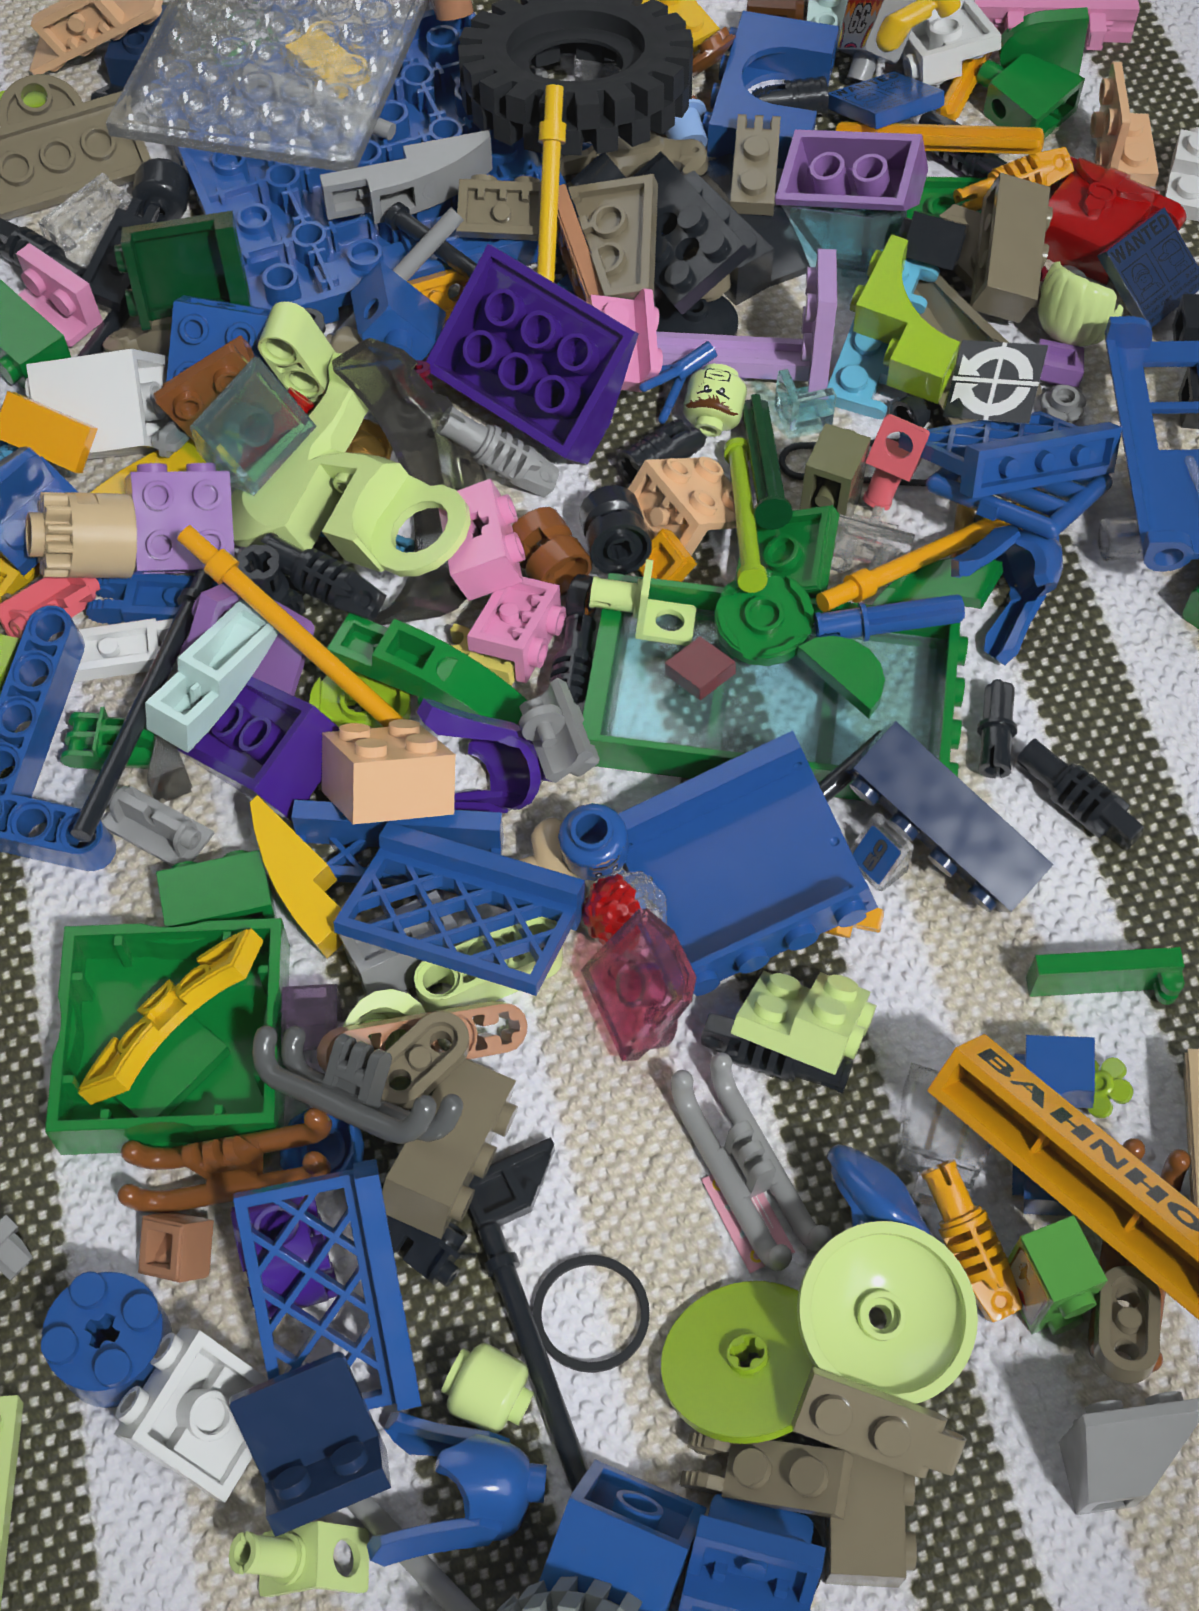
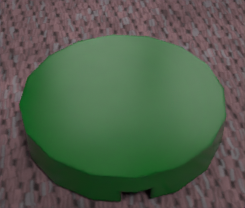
M767 571L768 581L761 591L755 593L743 591L738 585L737 578L725 586L716 604L714 627L719 642L731 656L751 665L772 666L787 662L797 655L798 646L808 642L811 637L814 609L809 594L796 580L786 575L784 579L780 576L772 575L773 571Z

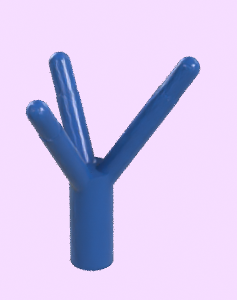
M706 341L675 364L663 365L659 375L639 385L640 391L646 392L675 378L658 417L659 423H666L686 378L718 356L709 341Z

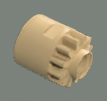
M40 492V501L37 502L38 512L27 513L25 533L28 557H38L40 574L43 577L131 578L133 576L137 553V525L135 507L130 494Z

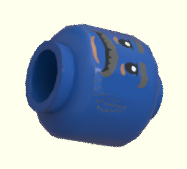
M594 803L581 805L569 812L560 825L558 839L563 862L571 873L581 879L598 881L599 878L613 876L620 871L626 862L629 842L625 822L616 811L608 806Z

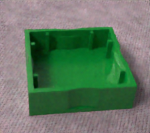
M282 918L203 921L179 927H158L142 923L64 926L58 990L61 1027L56 1049L52 1056L45 1128L46 1134L60 1155L121 1153L122 1146L130 1140L151 1147H173L284 1127L285 1094L272 1089L261 1080L254 1068L252 1057L253 1040L257 1029L265 1025L271 1026L277 1033L275 1046L276 1061L284 1068L281 1047L288 1022L290 944ZM252 928L263 939V943L246 979L218 993L191 1014L228 1046L231 1054L169 1116L135 1118L115 1101L113 1097L90 1105L78 1094L79 1087L110 1040L116 1037L120 1041L129 1028L140 1021L143 1016L137 1009L169 979L175 985L180 983L186 974L200 965L197 962V957L245 929Z

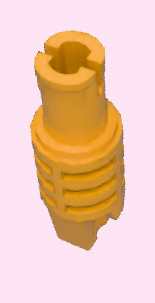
M1066 147L1029 154L992 169L984 180L956 189L954 191V201L956 204L969 199L970 201L963 203L962 207L977 211L982 209L983 197L1000 173L1051 186L1074 172L1073 163Z
M955 1159L947 1160L937 1164L936 1169L929 1168L923 1171L921 1176L926 1181L943 1219L938 1223L940 1226L938 1231L945 1246L953 1253L965 1270L973 1288L976 1305L985 1319L990 1322H996L1023 1308L1008 1258L986 1210H982L980 1205L974 1206L956 1167Z

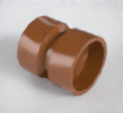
M551 507L534 509L520 517L512 525L513 532L518 534L524 548L525 560L519 563L521 568L526 569L525 573L528 578L560 585L561 597L568 593L570 583L577 574L589 575L593 562L578 539L572 536L570 528L556 509Z

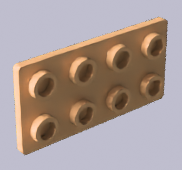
M60 0L33 15L30 25L40 36L30 66V72L33 75L43 74L49 70L56 72L67 61L79 55L82 57L89 55L98 45L110 39L113 41L119 40L128 30L139 24L147 25L152 23L162 12L163 0Z

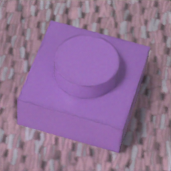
M1040 338L1038 345H1048L1040 380L1054 386L1069 385L1079 388L1084 375V347Z

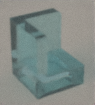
M784 369L778 371L774 406L787 438L792 439L820 433L825 423L832 425L837 397L834 389L826 388L813 392H808V386L796 389L789 370Z

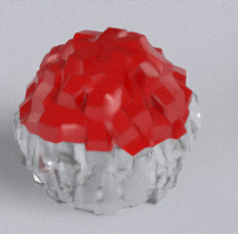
M614 870L609 875L599 878L597 883L590 885V894L585 898L586 903L582 910L584 925L588 928L589 936L596 938L605 947L621 950L627 949L632 952L642 951L656 942L657 937L662 934L663 927L666 926L667 905L663 891L653 883L651 876L644 874L642 871L629 872L622 870L617 872Z

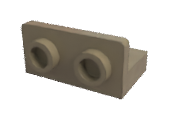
M476 174L471 176V179H459L457 213L464 221L456 228L457 236L538 241L541 180L531 176H520L515 178V181H499L496 177L487 174Z

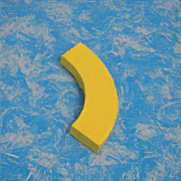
M252 928L245 929L197 957V962L200 965L186 974L180 983L175 985L169 979L137 1009L143 1016L140 1021L129 1028L120 1041L116 1037L110 1040L79 1087L78 1094L90 1105L129 1091L145 1063L180 1023L212 997L246 979L263 943V939Z

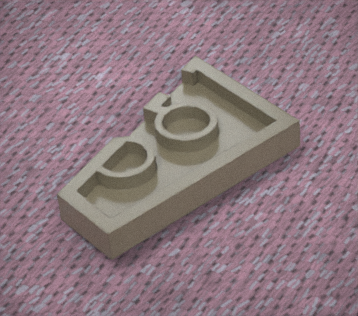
M654 174L568 187L579 216L578 219L582 231L585 234L591 251L590 254L604 296L634 300L639 292L645 288L653 290L654 299L658 183Z

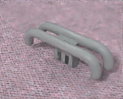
M716 1053L710 1062V1076L716 1095L733 1124V1127L728 1131L725 1146L721 1147L703 1115L694 1094L693 1077L686 1070H678L672 1076L671 1093L673 1101L684 1126L756 1255L768 1268L773 1271H781L789 1266L792 1260L791 1250L786 1245L776 1244L753 1204L752 1197L770 1189L797 1238L805 1247L812 1251L818 1252L832 1239V1233L827 1226L815 1224L736 1086L732 1073L731 1057L727 1053Z

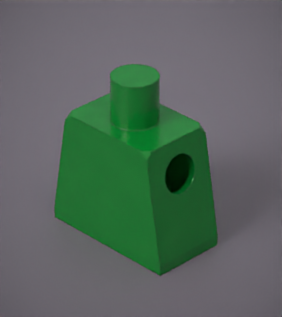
M1027 53L1022 54L1006 68L992 60H987L980 68L976 81L988 89L983 110L986 118L996 126L1043 129L1045 139L1077 111L1085 78Z

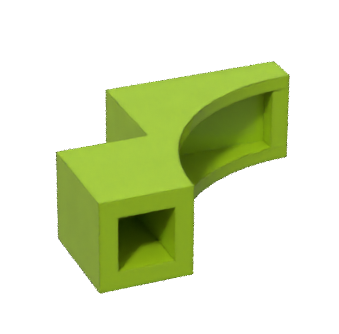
M891 234L884 250L877 249L871 258L867 271V276H870L866 286L859 284L853 294L850 303V311L855 312L853 332L889 344L883 360V365L889 366L887 386L938 404L955 369L960 341L936 330L913 307L902 280L908 240Z

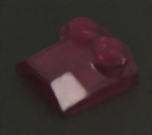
M647 908L638 909L581 969L582 975L622 1062L639 1060L650 1049H662L670 1045L677 1031L678 1018L692 1002L697 978L672 928Z

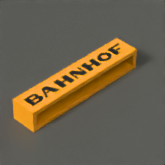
M986 1034L957 1046L927 1089V1092L1199 1320V1208Z

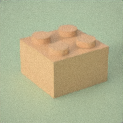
M393 720L389 722V727L370 728V726L360 723L343 724L339 727V731L322 732V792L353 825L454 815L456 754L421 726L419 722L414 720Z

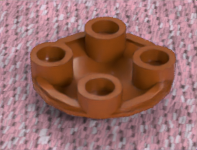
M727 27L720 29L698 45L700 50L698 54L695 55L693 52L692 77L718 62L730 48L736 35L730 34Z

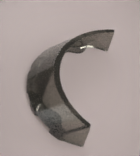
M366 338L332 360L333 371L357 394L372 413L392 446L398 462L403 466L408 475L430 486L442 484L456 491L487 480L483 465L475 463L473 458L470 457L469 451L454 441L436 433L442 415L453 404L448 397L435 393L414 370L418 362L406 351L373 338ZM427 508L413 515L415 530L414 552L429 547L443 533L438 508ZM448 560L433 571L420 576H408L403 589L394 602L379 612L372 622L380 625H389L394 618L401 622L441 617L458 609L467 598L450 576Z

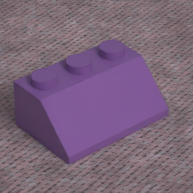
M795 130L775 196L776 205L906 211L920 204L928 173L922 134Z

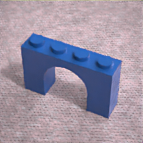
M742 11L738 28H730L729 33L736 35V38L727 50L730 55H723L721 58L718 77L721 83H714L712 88L710 109H713V111H706L702 125L708 138L707 156L719 158L727 154L734 155L738 114H746L748 120L747 128H754L755 115H764L763 129H770L772 116H781L777 168L784 169L794 131L815 130L817 111L771 104L758 99L748 89L768 80H794L809 77L817 78L818 76H825L827 86H829L836 59L840 26Z

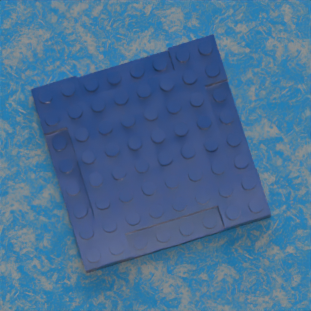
M431 9L327 37L370 73L371 85L360 90L358 94L350 96L343 103L395 123L396 132L391 140L384 139L244 83V71L247 67L251 66L328 97L324 91H321L287 61L285 49L152 84L159 114L179 162L188 173L203 214L207 215L233 210L251 295V305L253 307L272 309L276 303L292 302L304 309L313 308L323 314L325 324L339 321L338 308L353 304L351 290L380 261L393 270L418 243L402 230L391 229L385 222L374 224L371 212L328 220L319 175L404 159L403 146L482 131L473 123L472 115H467L462 105L460 84L459 37L464 27H471V19L476 15L474 12L464 18L439 21L434 10ZM494 129L489 130L493 169L487 175L494 176L499 181H515V178L520 176H531L541 180L542 153L524 150L523 138L511 146L494 139ZM560 172V175H559V185H562V184H565V185H566L567 190H568V193H569V196H570V199H571V201H572L574 210H575L576 215H577V218H578L579 216H578V213H577L575 204H574V202H573V200H572V198H571V195H570V192H569V189H568V185L566 184V182H565V180H564V178H563V176H562V174H561V172ZM458 195L431 208L412 214V216L431 229L451 207L457 212ZM456 229L446 239L448 243L475 263H478L487 244L496 247L524 265L536 263L538 259V241L458 237ZM556 241V256H559L561 253ZM432 254L408 281L453 268Z

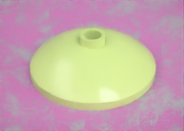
M892 1221L868 1222L851 1227L836 1235L811 1260L801 1281L798 1293L797 1319L799 1331L806 1352L816 1368L914 1404L931 1399L950 1386L966 1366L975 1344L978 1324L977 1305L972 1285L965 1270L953 1253L939 1240L923 1230L904 1223ZM872 1307L880 1308L885 1313L887 1321L883 1329H878L871 1324L869 1312Z

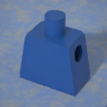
M380 261L351 290L358 335L363 341L382 354L388 365L393 368H404L412 360L422 361L431 352L442 331L446 312Z

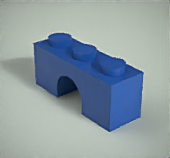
M1026 1035V1054L1015 1053L1014 1058L1075 1108H1093L1095 1094V1037ZM1013 1164L1012 1195L1024 1196V1214L1073 1215Z

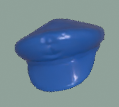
M838 1144L828 1151L827 1159L832 1165L831 1173L833 1179L851 1207L852 1227L868 1222L892 1221L914 1226L931 1235L906 1186L890 1169L865 1153L846 1145Z

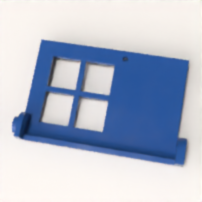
M1135 316L1109 317L1105 330V343L1119 423L1122 427L1121 435L1143 561L1146 567L1153 571H1173L1182 568L1192 559H1199V449L1159 450L1152 414L1199 413V401L1150 402L1143 367H1197L1199 377V341H1152V327L1144 318Z

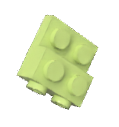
M763 971L737 1013L731 1034L835 1075L844 1056L855 1059L863 1036L866 1035L877 1005L867 1002L870 991L860 988L855 981L842 975L829 976L820 972L810 989L802 986L792 976L782 973L771 974Z

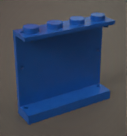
M793 730L618 813L625 822L628 834L629 851L625 863L671 970V973L667 974L669 980L683 998L692 994L701 996L710 993L719 986L720 981L739 972L751 973L757 971L769 962V958L788 949H804L816 942L820 934L837 926H853L864 920L867 912L878 908Z

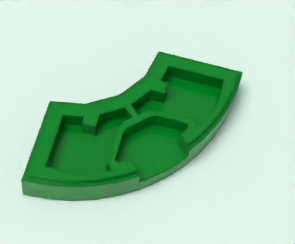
M952 558L938 560L893 581L882 591L872 605L878 606L958 594L962 596L964 607L982 609L1003 574L1002 562L993 560L972 575L959 578L951 577Z

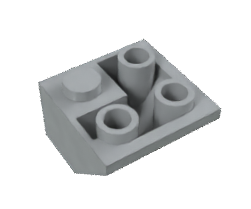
M1171 1391L1147 1397L1145 1399V1406L1123 1408L1121 1400H1106L1086 1406V1414H1082L1079 1419L1074 1420L1073 1426L1059 1441L1076 1515L1131 1508L1144 1500L1151 1493L1198 1425L1199 1398L1184 1400L1182 1392Z

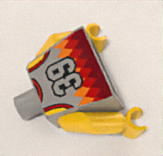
M848 0L837 43L839 51L853 56L847 78L856 83L872 79L877 63L896 64L901 57L912 28L931 18L934 9L941 18L952 15L960 8V0Z

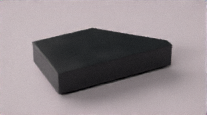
M551 1137L491 1164L483 1179L474 1175L468 1186L475 1190L468 1210L478 1231L492 1223H499L502 1226L532 1212L555 1152L554 1142Z

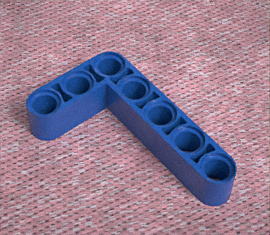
M45 606L36 610L27 621L0 694V773L8 767L15 766L9 776L0 779V852L84 871H97L110 864L116 854L115 839L100 820L95 830L96 838L93 843L85 848H77L80 840L71 835V830L82 809L32 798L85 648L83 636L70 615L61 607ZM64 632L57 640L49 641L54 634ZM48 676L41 685L32 687L34 681L38 678ZM32 721L24 731L15 732L17 727L23 722ZM47 823L45 830L40 835L29 837L31 830L35 826Z

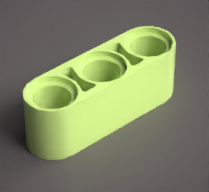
M279 302L270 311L258 342V350L286 390L292 387L314 403L313 408L306 414L308 417L326 394L329 384L328 367L332 354L336 352L311 315L303 307L292 302Z
M545 917L525 921L533 935L554 929L557 924L555 920ZM515 925L490 933L497 947L522 939ZM480 936L455 946L457 952L467 955L487 950ZM563 945L545 980L555 975L561 968ZM530 952L505 960L509 968L531 974L536 964ZM422 961L419 964L414 975L418 1002L421 1003L425 1012L496 1001L519 991L426 961ZM438 983H447L453 986L451 990L444 994H432L428 991L430 987Z

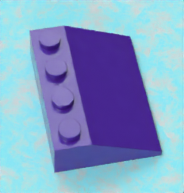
M487 244L426 362L430 364L431 374L565 459L588 465L611 423L639 333L496 247Z

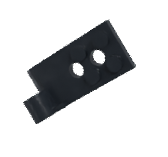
M660 151L632 177L654 174L658 183L654 282L683 315L747 259L751 252L666 155ZM601 153L579 172L571 182L574 186L626 177L606 153ZM677 222L675 229L671 233L662 236L664 229L668 225ZM699 247L697 254L693 258L683 261L684 256L689 250Z

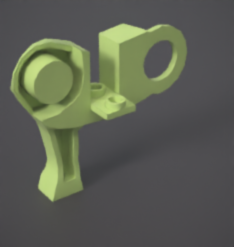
M333 353L328 367V388L319 404L295 434L265 461L253 469L233 491L231 501L234 543L240 547H248L254 544L264 545L265 543L261 542L266 534L273 532L287 542L302 550L313 548L322 532L345 561L378 572L386 570L400 577L420 576L433 571L449 560L465 541L471 524L469 506L455 489L442 484L430 486L408 475L403 466L398 462L376 455L346 452L364 416L390 384L369 356ZM427 508H440L447 511L448 521L445 530L438 540L429 547L417 552L408 553L396 549V537L399 529L416 512Z

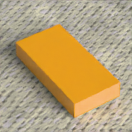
M7 391L0 411V440L18 448L24 446L31 447L45 460L74 473H83L98 428L21 394Z

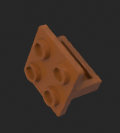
M241 335L163 384V388L154 393L156 404L204 452H211L283 406L281 397L262 377L252 348Z

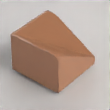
M177 1212L143 1215L138 1273L179 1283L208 1277L210 1273L214 1220Z

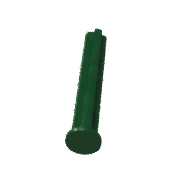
M751 394V399L745 400L742 415L757 500L754 508V518L760 527L774 530L788 524L792 518L793 511L790 502L784 495L768 401L761 400L760 394Z

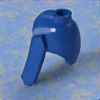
M1014 525L994 528L968 551L951 559V577L959 578L972 575L995 559L1002 562L1003 576L1011 589L1009 593L1011 601L987 632L984 651L1004 666L1019 653L1027 630L1046 594L1054 590L1058 585L1063 570L1062 546L1059 543V535L1054 539H1047L1027 530L1018 529Z
M391 1412L383 1429L394 1443L409 1455L438 1456L435 1467L436 1472L448 1476L457 1484L463 1497L465 1518H450L372 1536L366 1545L370 1561L385 1567L419 1556L489 1546L492 1541L507 1539L519 1530L526 1517L530 1502L544 1503L547 1465L530 1463L525 1453L519 1447L511 1444L509 1438L493 1432L440 1424L402 1412Z

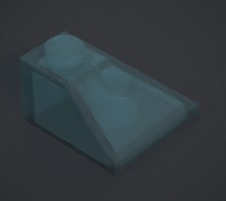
M796 206L791 207L790 217L816 254L818 249H836L837 269H842L841 276L847 278H867L868 267L874 252L877 249L884 250L891 234L899 235L905 217L907 218V210L891 211Z
M254 356L190 426V430L199 455L207 463L216 464V471H230L231 487L254 496L317 426L259 357Z

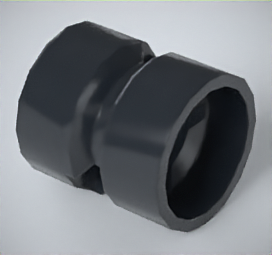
M617 485L603 486L592 491L583 500L579 508V520L586 538L590 558L595 567L606 574L626 575L638 570L645 564L646 559L649 558L652 552V541L635 494L625 487Z

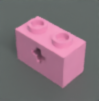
M491 478L458 490L457 492L469 506L471 524L465 541L448 560L450 576L468 601L523 582L519 562L525 560V552L518 534L513 532L512 523L517 522L518 517L508 494L501 496ZM438 508L442 531L444 532L448 521L447 511Z

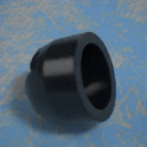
M911 395L905 396L893 403L890 408V414L924 428L930 421L931 410H927L924 404L925 399ZM908 410L911 412L913 419L910 418Z

